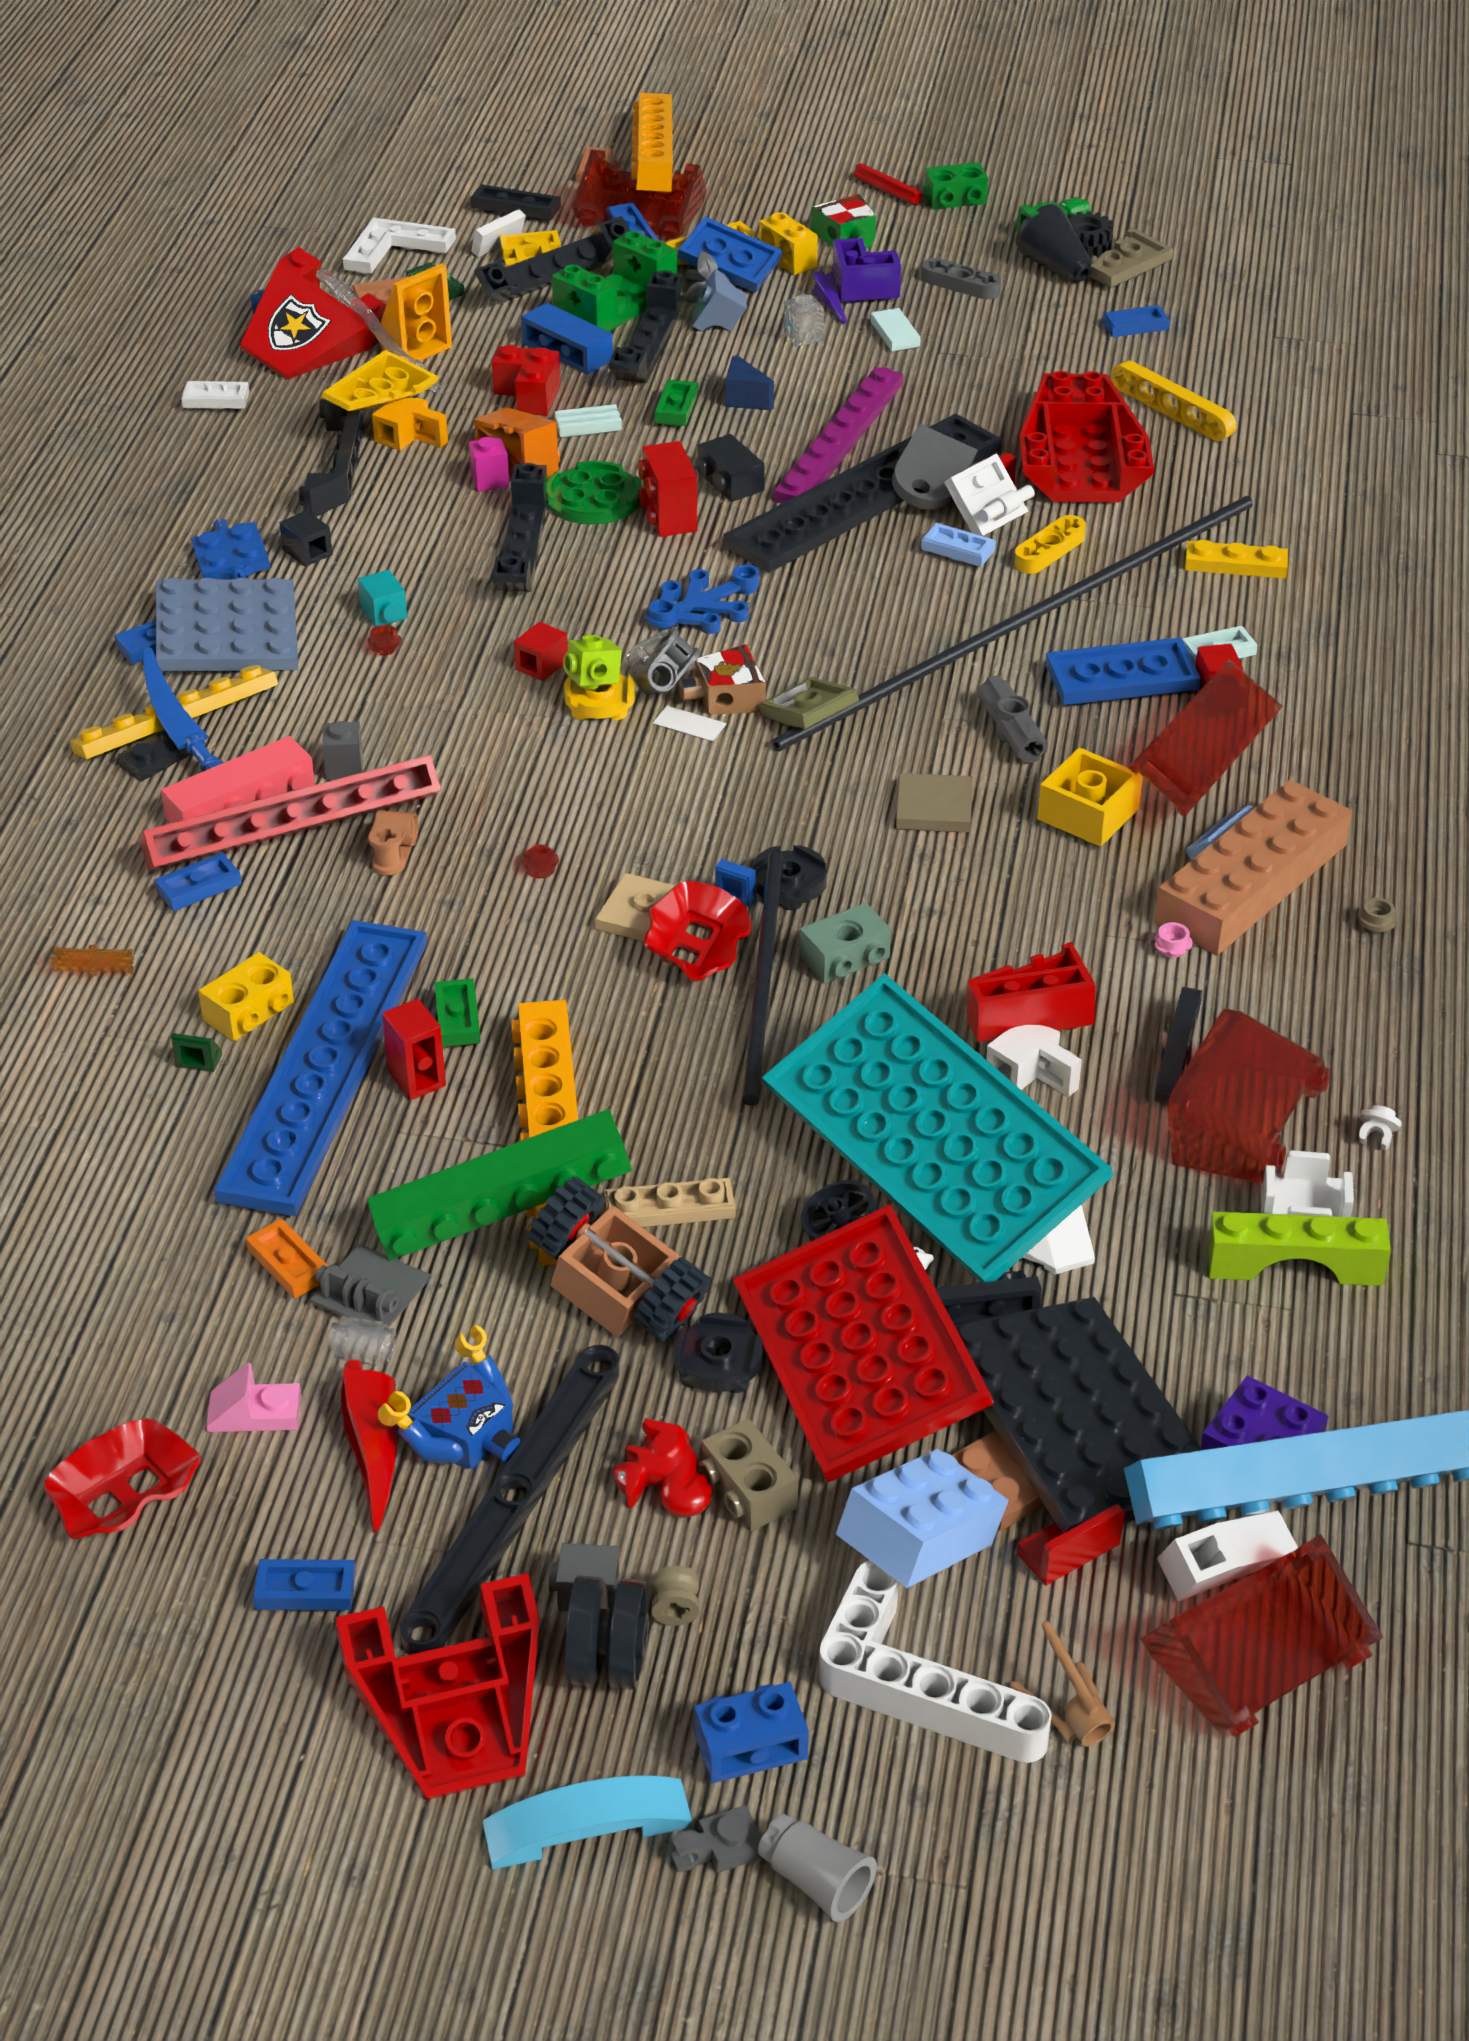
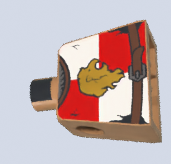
M747 644L698 657L695 661V677L679 680V691L682 700L701 698L707 713L711 715L760 712L759 704L766 700V682Z

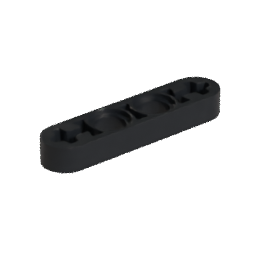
M1184 986L1181 989L1157 1079L1154 1102L1170 1105L1176 1104L1200 1011L1203 992L1200 989Z

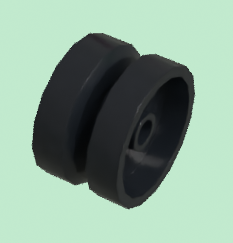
M577 1575L572 1587L566 1630L565 1678L567 1685L592 1687L600 1677L603 1657L606 1656V1678L612 1689L637 1690L648 1637L646 1581L621 1579L613 1589L610 1609H608V1592L603 1578Z

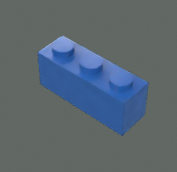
M544 303L521 316L523 344L533 349L543 347L548 350L559 351L560 362L587 375L608 364L613 355L612 333L549 303Z

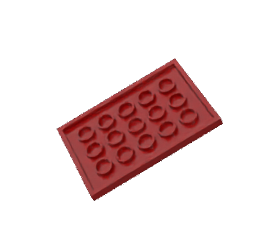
M890 1204L733 1278L828 1483L994 1404L984 1380Z

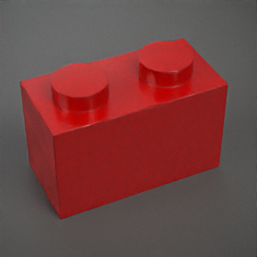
M419 998L382 1012L388 1073L411 1101L445 1087L446 1078L441 1026Z

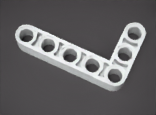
M868 1560L862 1563L857 1569L821 1643L819 1681L823 1690L842 1700L1016 1761L1029 1763L1041 1759L1047 1752L1052 1716L1047 1704L1037 1697L881 1644L897 1610L899 1582L872 1561Z

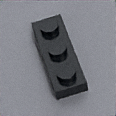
M481 184L471 196V208L482 209L484 212L496 211L508 214L521 210L527 217H533L539 221L552 220L561 208V197Z

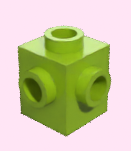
M584 635L582 639L568 640V653L564 655L563 659L565 672L579 687L585 689H596L602 684L619 683L622 649L610 639L597 635Z

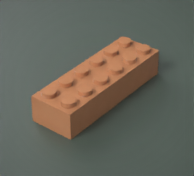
M1289 779L1158 888L1154 922L1160 926L1170 922L1186 926L1190 932L1189 937L1194 944L1218 956L1346 846L1352 810Z

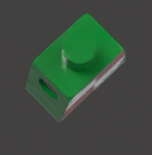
M860 194L811 206V231L817 234L821 240L833 246V240L863 238L865 248H869L875 240L876 216Z

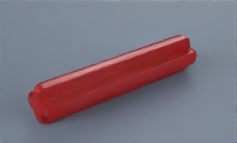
M862 163L856 165V169L853 171L855 178L910 204L918 205L922 197L920 190Z

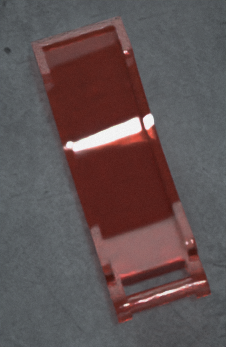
M1229 659L1185 708L1141 752L1128 769L1135 775L1140 773L1178 807L1176 811L1185 817L1283 706Z

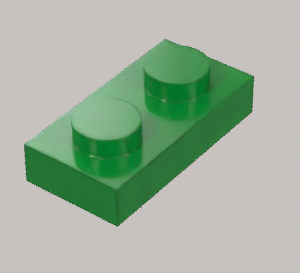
M668 379L655 410V423L666 424L671 427L686 426L698 395V382Z
M474 978L434 982L438 1024L441 1026L443 1047L481 1043Z

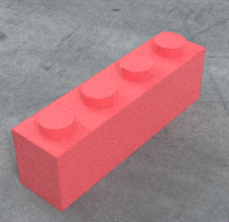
M287 736L161 789L165 818L169 823H174L314 786L312 757L291 736Z

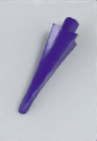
M821 270L816 271L813 274L815 285L812 293L823 301L840 323L845 324L847 319L839 301L833 273L830 272L825 275Z

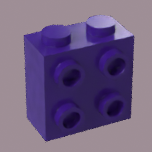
M1247 1375L1203 1432L1200 1450L1326 1432L1329 1416Z

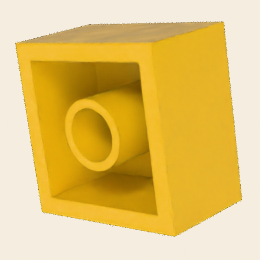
M1079 747L1040 784L1037 819L1101 847L1139 810L1143 774Z

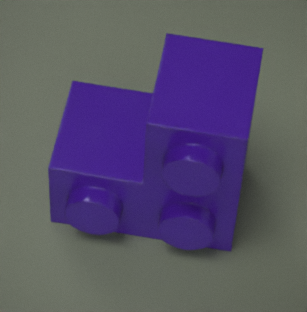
M863 238L833 240V275L841 301L852 303L867 299L886 301L891 298L900 297L901 263L897 251L867 252Z

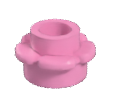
M1175 922L1163 924L1154 937L1155 948L1170 958L1184 955L1186 950L1191 949L1193 942L1189 937L1190 932L1188 928Z

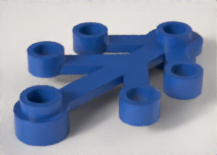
M739 565L733 569V580L705 592H702V590L709 587V573L703 569L692 570L689 573V587L685 600L676 604L674 602L682 597L681 584L673 580L665 581L661 585V599L652 601L646 611V621L655 628L662 630L669 629L677 623L700 625L701 631L706 634H715L720 631L721 617L717 613L728 614V618L733 622L746 621L749 611L746 602L716 600L736 592L743 595L754 593L759 586V569L753 565ZM690 611H704L708 613L698 614L690 613Z

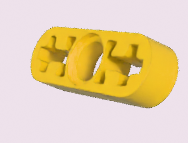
M1065 515L1058 518L1016 547L1014 567L1018 571L1027 574L1042 571L1085 540V520L1075 515Z

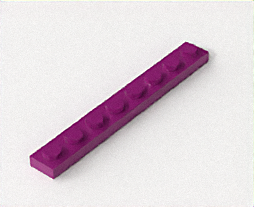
M874 367L774 490V502L784 503L826 481L901 388L904 373L892 371L887 367Z

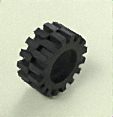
M1086 211V214L1077 212L1076 215L1073 213L1068 215L1070 223L1090 258H1092L1093 254L1099 257L1105 251L1111 250L1114 224L1112 220H1108L1109 217L1106 215L1101 217V213L1097 212L1095 215H1092L1090 211Z

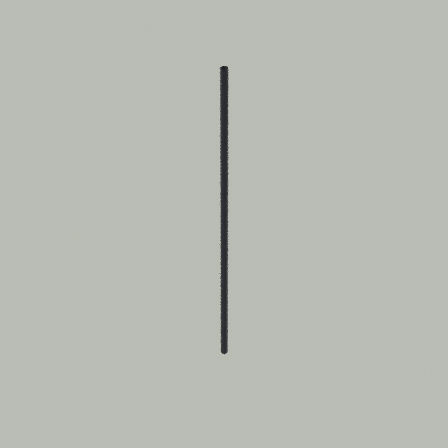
M1244 496L859 694L858 702L806 729L795 727L772 740L774 749L780 752L1242 513L1253 506L1252 499L1249 496Z

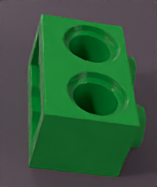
M979 162L924 168L923 194L932 210L987 204L988 176Z

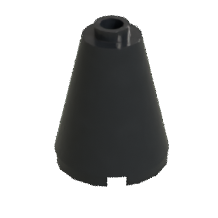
M1055 204L1044 205L1036 209L1039 214L1033 219L1028 216L1018 229L1015 239L1016 245L1019 247L1018 250L1024 256L1072 283L1085 280L1091 273L1090 266L1092 265V260L1063 209Z

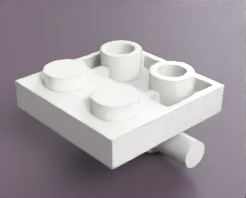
M997 454L944 482L973 534L984 536L1028 512L1024 501L1034 496V489L1030 485H1026L1019 490L1016 489Z

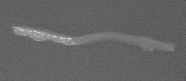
M321 268L317 272L316 277L329 288V293L338 301H344L363 318L384 350L428 371V368L421 361L411 358L392 340L373 311L351 292V288L342 279H336L325 268ZM438 381L428 389L432 393H437L442 385Z

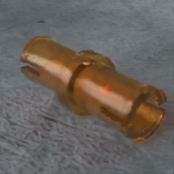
M89 945L88 948L53 947L52 954L55 955V957H52L53 972H88L89 976H97L98 972L133 974L134 966H132L134 964V949H99L98 945Z

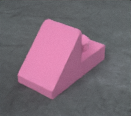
M251 1363L245 1364L210 1392L206 1425L207 1432L298 1430L302 1396L300 1383L255 1384Z

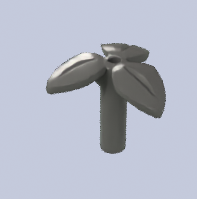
M701 251L698 255L697 270L689 269L686 272V278L694 282L688 288L684 300L689 303H698L699 291L714 269L718 270L714 258L704 251Z

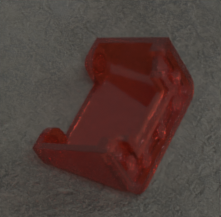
M591 149L572 205L574 214L582 225L592 227L608 221L606 208L632 202L655 235L675 239L685 233L702 207L706 197V188L700 165L686 163L683 174H681V171L675 170L672 178L671 192L637 190V180H631V172L623 171L621 162L615 161V164L612 165L605 160V151Z
M1223 1009L1178 1080L1169 1099L1167 1115L1172 1165L1263 1184L1266 1165L1275 1166V1170H1280L1284 1164L1286 1147L1281 1145L1280 1133L1302 1094L1304 1093L1305 1097L1316 1098L1320 1091L1325 1092L1328 1087L1330 1069L1325 1067L1323 1058L1242 1011Z
M1322 1534L1222 1592L1170 1619L1140 1639L1152 1659L1219 1733L1229 1729L1232 1736L1236 1737L1259 1723L1255 1713L1262 1710L1263 1707L1343 1662L1347 1670L1372 1656L1368 1646L1384 1637Z

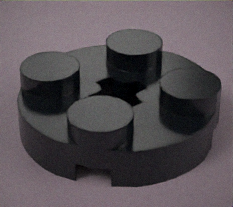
M793 845V851H781V846H775L761 852L753 861L755 893L764 898L768 856L772 852H779L783 855L779 904L785 910L793 911L801 908L803 903L817 898L827 887V871L824 858L810 848Z
M708 1313L699 1317V1323L693 1324L689 1328L688 1323L685 1324L678 1331L674 1340V1364L679 1372L681 1383L689 1388H699L711 1392L729 1391L731 1393H741L749 1388L750 1380L758 1374L762 1366L763 1342L758 1332L756 1336L749 1329V1322L733 1314ZM716 1348H723L725 1355L713 1356L709 1353H714Z

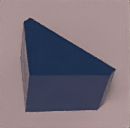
M733 356L725 379V407L759 410L774 409V381L740 356Z

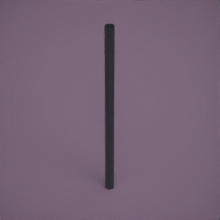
M772 852L768 856L742 1101L746 1105H755L759 1099L783 867V855L779 852Z

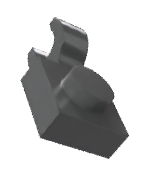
M744 1805L700 1819L698 1833L693 1830H687L672 1836L671 1841L675 1851H672L670 1856L678 1872H685L698 1865L712 1861L716 1872L720 1873L762 1859L758 1854V1846L762 1837L747 1806Z

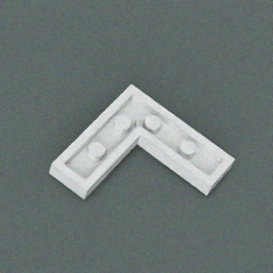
M373 218L343 258L344 270L355 271L358 274L372 273L391 246H399L406 250H428L435 254L447 253L456 240L455 229Z

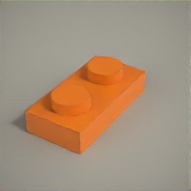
M282 1218L245 1238L247 1250L294 1299L321 1285V1283L316 1281V1274L321 1266L328 1267V1265Z

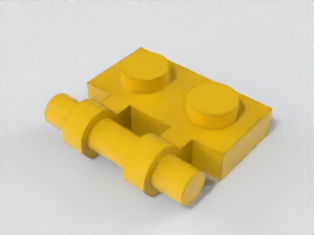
M557 230L499 235L505 267L561 247Z

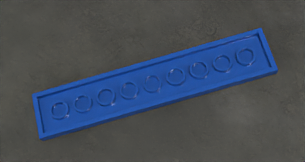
M352 920L214 1190L216 1202L297 1216L384 1035L382 1012L398 1006L427 945L426 932Z

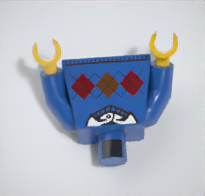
M473 1325L469 1330L476 1346L469 1345L461 1333L455 1341L456 1351L463 1357H471L474 1362L472 1365L464 1361L412 1408L406 1394L395 1391L388 1397V1402L397 1412L393 1411L386 1403L378 1410L380 1422L386 1426L397 1424L400 1427L398 1433L426 1462L456 1464L465 1469H472L490 1453L503 1462H508L520 1445V1439L511 1434L513 1430L512 1410L514 1406L511 1395L492 1356H485L482 1350L487 1341V1335L478 1325Z

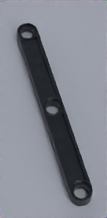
M593 1345L586 1348L567 1373L402 1619L400 1624L402 1647L407 1654L412 1655L444 1647L480 1592V1585L486 1583L617 1383L620 1376L619 1357L613 1348L606 1345ZM602 1361L610 1364L611 1368L605 1372L596 1373L589 1370L588 1366L594 1362ZM516 1488L522 1489L527 1493L522 1500L515 1502L507 1501L502 1497L506 1491ZM421 1626L431 1627L436 1631L435 1635L426 1641H416L409 1636L414 1629Z

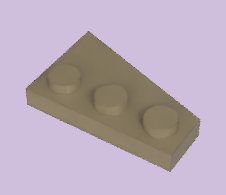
M1130 227L1126 232V237L1124 239L1119 238L1115 242L1114 249L1105 251L1090 266V277L1101 282L1104 286L1115 287L1130 278L1171 260L1173 248Z

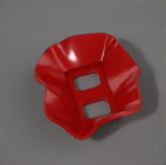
M683 881L675 885L649 909L648 917L650 923L644 937V945L648 950L658 954L661 961L682 969L691 981H701L715 972L732 966L736 960L738 939L747 937L752 930L751 918L743 902L727 891L697 881ZM697 923L712 930L713 933L708 940H703L687 933L686 930L689 924ZM677 947H683L697 953L699 958L695 964H691L672 954Z
M153 1419L129 1421L87 1441L83 1446L65 1458L46 1478L44 1490L60 1514L68 1537L80 1539L92 1534L112 1533L131 1526L138 1519L144 1505L154 1501L173 1499L181 1494L190 1483L194 1471L201 1463V1456L180 1435L159 1421ZM142 1470H150L160 1480L159 1484L144 1493L136 1492L127 1480ZM104 1494H111L120 1503L121 1507L104 1518L96 1516L88 1507V1504Z

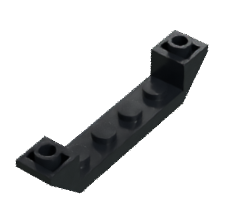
M621 215L598 224L589 237L504 267L501 260L475 269L474 273L488 298L505 303L552 285V275L563 270L568 265H578L586 271L601 267L613 258L612 242L625 235L630 229Z
M667 270L653 272L647 284V309L629 345L616 347L609 361V369L618 380L648 382L677 321L683 284L682 274H674Z
M320 399L319 403L320 418H325L326 431H341V433L337 434V451L333 452V468H330L329 473H307L305 486H300L299 488L300 506H305V510L316 517L349 502L364 434L362 409L348 411L326 399Z
M534 463L514 464L511 479L512 508L502 557H496L492 574V582L498 591L532 592L545 521L547 465H536Z

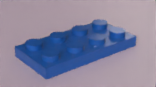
M1181 637L1046 652L1045 664L1063 705H1079L1086 702L1113 701L1121 698L1148 697L1156 694L1200 690L1201 677Z

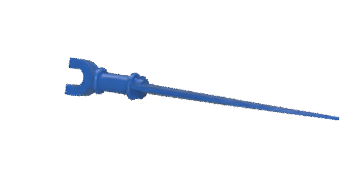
M150 647L143 650V665L146 686L152 706L170 739L178 750L186 748L189 754L196 757L202 772L223 764L222 760L212 756L206 748L205 740L209 738L208 735L192 719L172 692L157 663L153 649Z

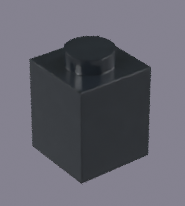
M303 511L279 522L283 551L304 567L333 555L330 527L309 511Z

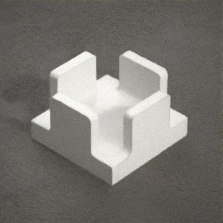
M1290 1150L1287 1152L1283 1173H1275V1166L1266 1165L1265 1172H1262L1260 1183L1261 1213L1351 1217L1354 1201L1353 1173L1343 1172L1342 1179L1327 1177L1330 1165L1329 1154Z

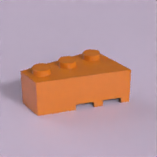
M508 407L474 419L475 441L483 437L501 438L507 452L508 473L511 477L514 464L534 463L536 465H547V480L553 473L559 472L560 454L557 445L556 421Z

